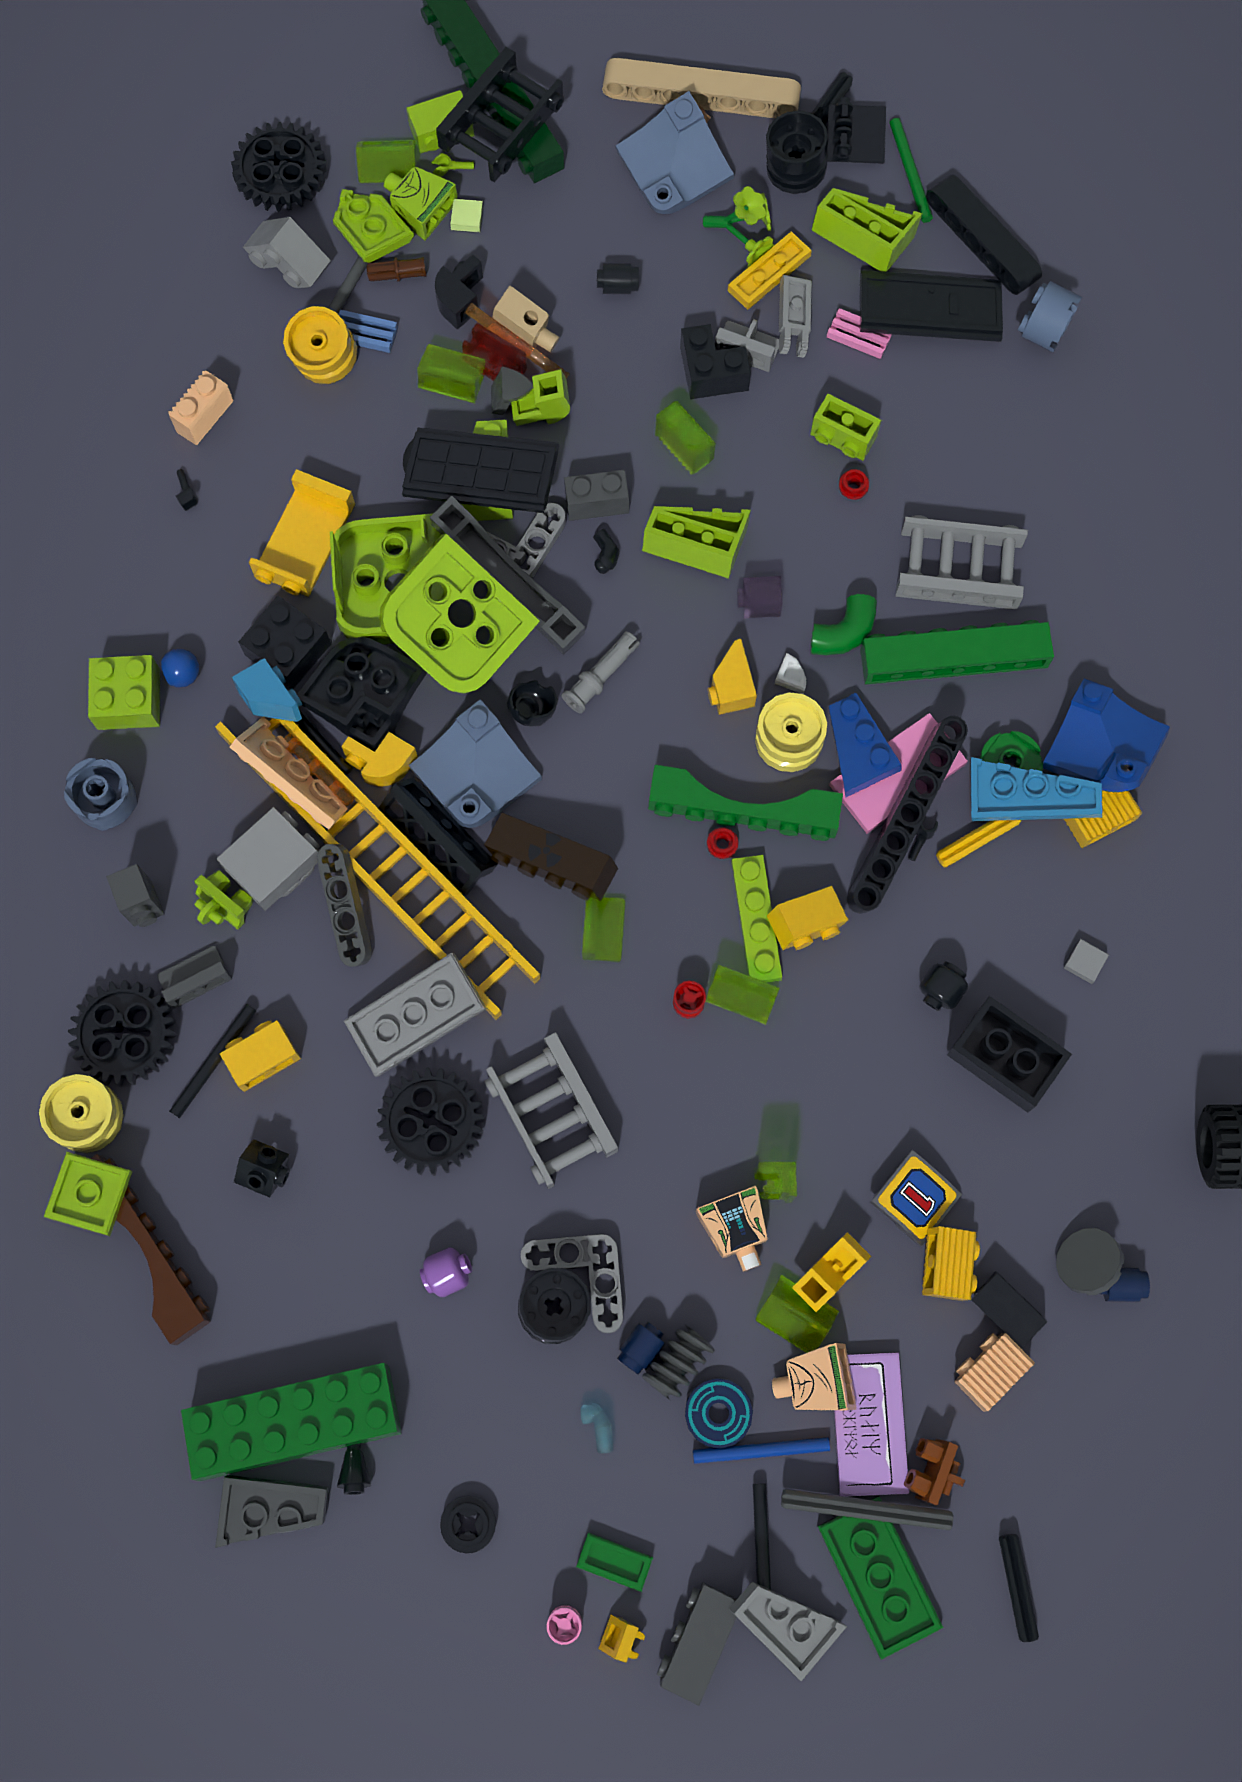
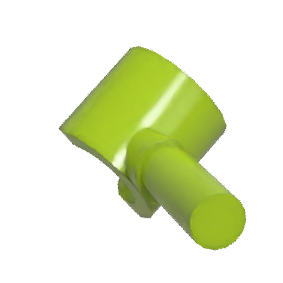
M444 153L436 156L431 162L432 164L440 165L433 171V174L439 177L444 176L448 170L474 169V162L453 161Z

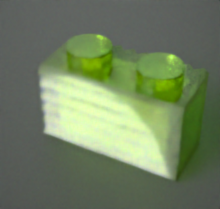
M674 401L656 415L655 436H659V440L663 441V445H667V449H671L674 457H678V461L682 462V466H686V470H690V474H695L715 458L714 450L716 443L678 401Z

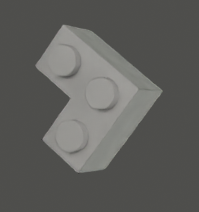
M291 217L263 221L243 246L249 254V259L256 266L263 269L277 267L284 274L283 279L294 288L311 287L331 261Z

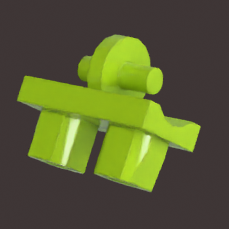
M220 870L210 875L207 879L200 875L195 880V884L198 886L195 895L200 898L194 904L200 910L197 920L203 925L211 920L220 925L225 919L238 930L244 924V915L252 906V897L241 889L231 898L225 895L224 892L231 886V882Z

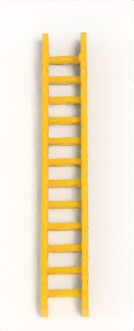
M272 718L269 721L271 725L268 727L271 732L279 725H282L294 737L287 748L291 754L300 746H303L315 759L309 765L310 775L313 776L323 767L336 780L329 789L337 795L344 788L357 804L326 831L307 811L292 802L283 791L273 783L268 782L249 763L248 765L325 844H339L334 837L364 810L379 824L349 851L354 874L438 961L447 956L441 948L473 920L487 936L459 961L462 967L465 969L493 942L509 957L479 986L469 977L485 1004L486 1010L497 1020L502 1015L501 1010L484 993L514 965L534 984L541 979L540 973L313 743L294 721ZM219 722L215 728L219 735L231 746L236 737L222 722ZM387 832L400 847L371 874H368L355 859ZM408 854L422 869L390 897L376 881ZM429 875L443 891L412 919L398 903ZM451 898L465 913L440 937L433 941L421 929L420 925Z

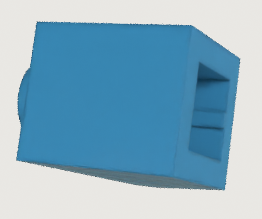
M265 658L232 677L239 695L253 715L294 722L302 719L298 708L302 703L293 689L287 690L283 683L286 680L277 666L271 668Z

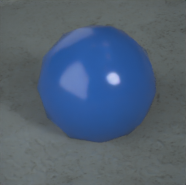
M172 649L161 660L164 677L171 686L187 687L194 683L199 675L198 660L188 650Z

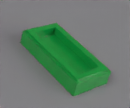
M588 1532L576 1567L642 1592L653 1557Z

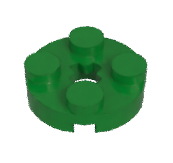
M1018 731L999 733L992 736L985 743L979 759H982V761L995 764L998 762L1005 764L1003 758L1010 759L1013 756L1017 759L1015 764L1020 769L1039 771L1043 769L1040 755L1041 750L1038 744L1030 736Z

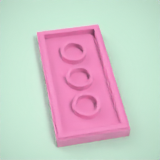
M930 713L888 741V744L902 765V771L848 797H845L842 774L830 782L829 786L834 792L843 793L842 803L866 834L886 821L933 728L938 724ZM960 750L945 779L967 764L968 760ZM930 753L931 763L934 766L941 767L940 756L936 753ZM916 780L915 786L920 794H925L927 792L926 783Z

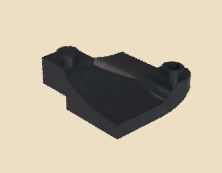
M363 636L352 637L340 641L332 648L297 695L303 707L326 720L347 737H351L375 752L388 732L395 735V729L407 704L427 675V672L413 660L375 640Z

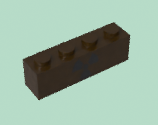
M501 813L484 844L492 854L491 859L504 867H508L509 864L518 867L517 870L531 878H534L535 875L543 877L547 884L557 889H561L562 886L572 889L571 892L584 900H589L591 897L601 901L618 870L611 856L505 813Z

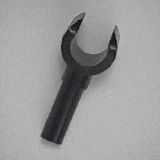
M180 469L177 471V476L183 491L177 494L176 498L182 508L187 511L197 505L198 500L188 485L184 470Z
M937 821L933 829L930 830L924 828L922 822L908 859L911 861L916 860L923 844H925L927 839L934 836L938 828Z

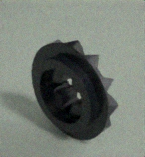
M477 1496L459 1497L449 1503L442 1514L440 1529L443 1539L448 1546L460 1553L480 1551L488 1545L495 1533V1515L489 1504ZM458 1512L467 1518L472 1515L475 1516L477 1513L480 1514L474 1524L479 1536L469 1530L461 1533L459 1536L457 1535L460 1531L459 1528L463 1524L460 1520L461 1517L457 1514Z

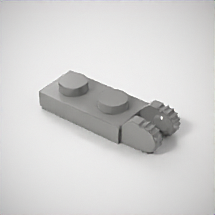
M783 275L780 279L779 332L781 334L779 338V353L781 354L788 353L791 346V335L798 336L796 355L804 358L807 353L808 338L811 332V280Z

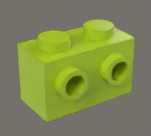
M827 394L813 418L810 435L814 436L822 444H830L840 449L848 457L864 461L878 436L882 420Z

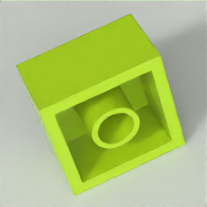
M152 655L89 658L88 718L97 730L160 727V668Z

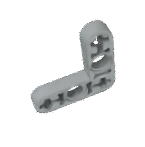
M548 503L544 513H537L517 547L489 532L487 533L517 565L521 566L524 563L526 554L530 556L527 560L528 570H522L533 578L565 527V511L559 504ZM556 514L558 522L553 520L548 526L547 532L544 530L547 526V516L552 517ZM533 537H541L546 542L541 549H533L528 543Z
M599 1234L533 1240L524 1245L521 1250V1260L523 1265L530 1271L540 1272L548 1268L574 1269L589 1267L594 1325L599 1331L608 1334L616 1332L623 1322L618 1252L616 1242L610 1236ZM599 1241H605L607 1247H612V1252L606 1254L607 1265L614 1263V1270L602 1268L593 1271L594 1264L600 1265L599 1254H593V1248L598 1247ZM568 1243L575 1245L579 1250L578 1258L571 1263L562 1261L559 1255L561 1247ZM555 1244L554 1256L557 1264L549 1265L551 1258L540 1259V1265H533L532 1260L526 1259V1255L532 1253L533 1247H538L541 1253L550 1252L548 1245ZM603 1274L612 1276L615 1281L614 1289L607 1294L599 1292L595 1286L596 1279ZM616 1296L617 1304L610 1302L612 1314L618 1315V1320L612 1321V1327L607 1328L604 1322L598 1321V1316L604 1314V1304L596 1305V1298L607 1300Z

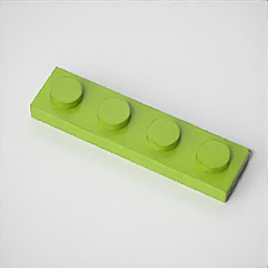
M763 855L734 858L731 860L749 983L752 985L782 981L776 935L767 918L772 908Z

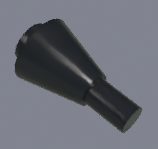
M361 1444L347 1446L337 1488L344 1489V1494L346 1495L363 1494L364 1488L370 1487L371 1482L363 1452L361 1451Z

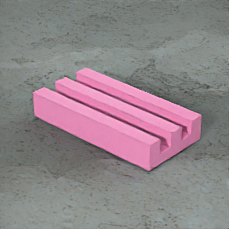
M840 308L832 321L831 328L827 332V338L879 359L882 358L892 334L860 332V316ZM837 328L854 334V337L838 331ZM866 339L876 344H879L880 347L865 342L863 340Z

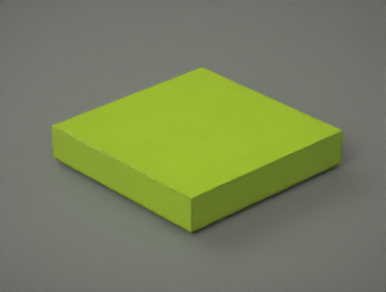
M66 1152L44 1217L110 1236L133 1171Z

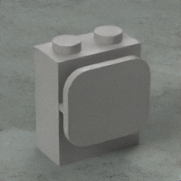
M274 807L217 858L222 868L264 911L280 897L289 895L313 872L317 864V849L320 847L308 833L302 836L295 829L298 823L286 811L280 814Z

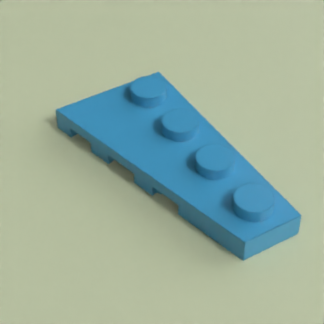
M971 757L972 821L1102 818V783L1064 775L1055 776L1045 774L1039 770H1025L1011 767L1009 764L999 762L995 764Z

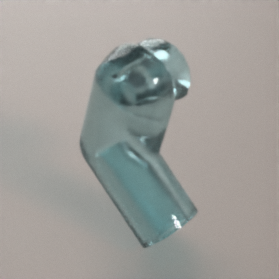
M593 1402L592 1405L581 1406L582 1423L589 1424L594 1422L597 1452L608 1453L613 1451L612 1427L602 1407Z

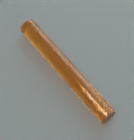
M291 733L284 737L289 744L288 748L298 759L302 758L310 767L309 770L318 779L322 780L346 807L354 802L355 798Z

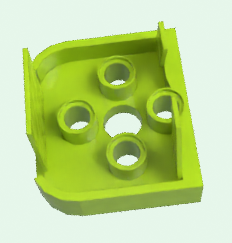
M433 514L356 520L346 523L335 534H333V531L330 532L336 621L340 631L347 639L363 636L381 644L394 643L388 634L382 631L379 621L381 605L390 593L386 588V582L394 574L406 575L441 536L432 526L430 516ZM393 549H402V551L399 554H389V552ZM365 579L374 580L370 585H360ZM435 582L430 585L428 590L430 598L434 601L442 598L443 588L440 584ZM436 628L431 634V640L446 639V634L441 628Z
M442 534L387 595L381 605L379 615L382 631L386 632L400 649L440 685L447 688L448 691L459 693L475 691L484 685L540 622L538 618L447 534ZM478 581H483L488 589L486 596L482 599L477 598L473 592V587ZM435 582L443 588V596L438 601L431 599L428 593L430 585ZM459 599L469 602L474 610L472 622L462 628L453 625L448 617V608L451 603ZM481 626L487 627L490 632V638L484 644L479 643L476 639V631ZM436 628H441L446 634V640L441 646L434 645L431 640V634Z

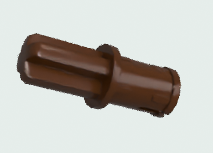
M396 257L394 261L369 263L367 265L368 279L371 282L397 279V282H400L402 278L426 277L424 257L397 260Z

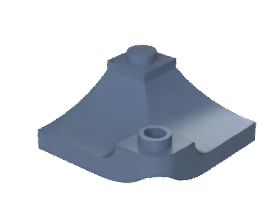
M690 91L665 105L664 109L650 122L615 146L652 210L660 214L677 212L734 179V173L717 145L704 119V115ZM662 192L663 194L668 195V197L666 199H660L658 198V195Z
M478 700L459 715L453 725L429 749L409 765L411 771L458 824L467 828H474L485 824L542 780L539 772L528 761L504 730L500 721L481 700ZM466 806L475 807V810L472 813H466L464 808Z

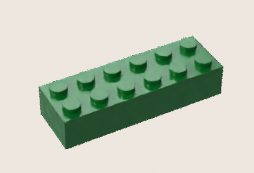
M385 1363L181 1410L191 1479L195 1481L213 1479L402 1434L390 1368Z

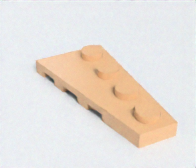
M262 717L233 741L230 748L238 754L241 760L249 763L259 771L268 782L273 783L283 791L292 802L307 811L317 823L322 824L329 830L345 814L348 808L322 780H314L312 778L309 765L302 758L297 760L287 750L289 743L281 735L275 737L268 729L271 725L265 717Z

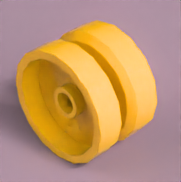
M308 307L295 314L289 320L284 330L283 344L286 354L306 379L318 384H331L341 380L352 370L357 359V345L353 334L335 311L326 307Z

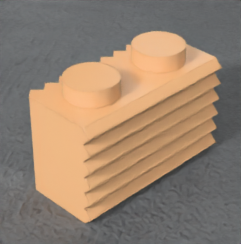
M202 371V375L198 376L199 379L195 380V384H191V388L187 389L188 393H183L184 397L180 398V402H176L175 407H172L173 411H168L176 432L195 445L199 444L234 401L228 385L208 371Z
M992 1333L979 1346L983 1352L975 1360L971 1357L967 1358L956 1370L960 1376L954 1381L955 1384L983 1412L989 1411L1035 1364L1006 1333H1001L998 1337Z

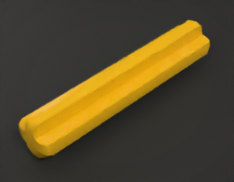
M1021 820L988 821L939 850L936 854L937 860L943 867H948L1019 825Z

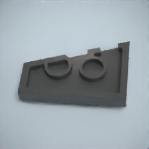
M226 1475L223 1481L215 1548L243 1540L258 1539L266 1535L286 1533L322 1525L325 1521L329 1487Z

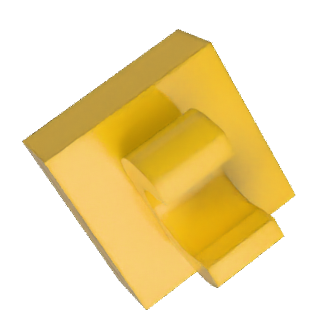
M610 1615L598 1649L612 1658L626 1663L628 1657L631 1659L638 1658L639 1654L631 1650L635 1638L644 1640L645 1635L638 1631L639 1628L620 1617Z

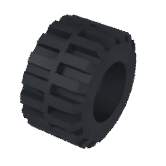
M1242 1104L1206 1105L1199 1118L1196 1137L1197 1158L1202 1177L1206 1185L1211 1189H1242Z

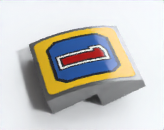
M912 1150L870 1203L895 1222L897 1228L919 1246H922L927 1240L928 1228L937 1227L962 1194L934 1167Z

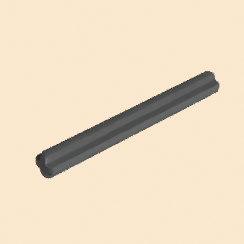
M784 1489L781 1496V1506L785 1509L942 1530H951L953 1526V1512L948 1510Z

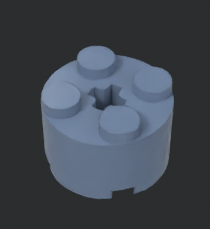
M1052 281L1048 285L1043 283L1032 300V303L1036 304L1034 311L1029 310L1025 314L1018 328V331L1023 333L1021 337L1054 353L1061 336L1063 337L1078 308L1073 303L1079 304L1082 296Z
M85 759L77 763L66 777L65 801L72 811L88 826L101 831L116 827L123 823L137 806L136 790L133 783L122 768L112 760Z

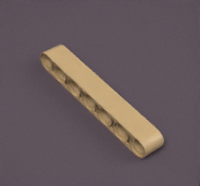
M612 58L606 63L602 91L606 96L613 99L667 105L690 91L696 103L703 107L704 110L777 118L786 112L798 111L801 85L799 82L789 78Z

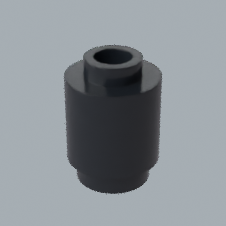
M603 263V269H597V288H603V294H631V291H638L639 267H631V263Z

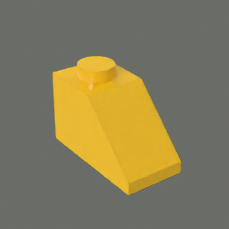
M741 639L734 641L714 672L711 687L707 688L711 706H717L719 715L755 707L757 695Z

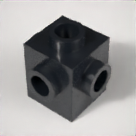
M253 1139L239 1157L234 1183L270 1198L278 1186L282 1188L289 1177L290 1169L286 1168L289 1154Z

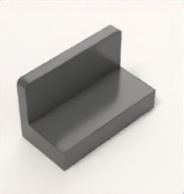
M211 946L157 975L164 989L161 992L166 1002L173 1009L232 980L215 946Z

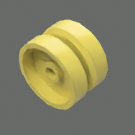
M789 692L775 696L765 704L758 719L755 744L760 757L767 765L779 771L795 772L806 769L816 761L823 748L827 732V720L824 711L815 700L804 694Z
M79 1074L62 1077L52 1084L42 1097L39 1109L41 1126L48 1137L72 1151L83 1153L98 1151L110 1144L121 1130L124 1116L121 1101L112 1089L91 1076Z

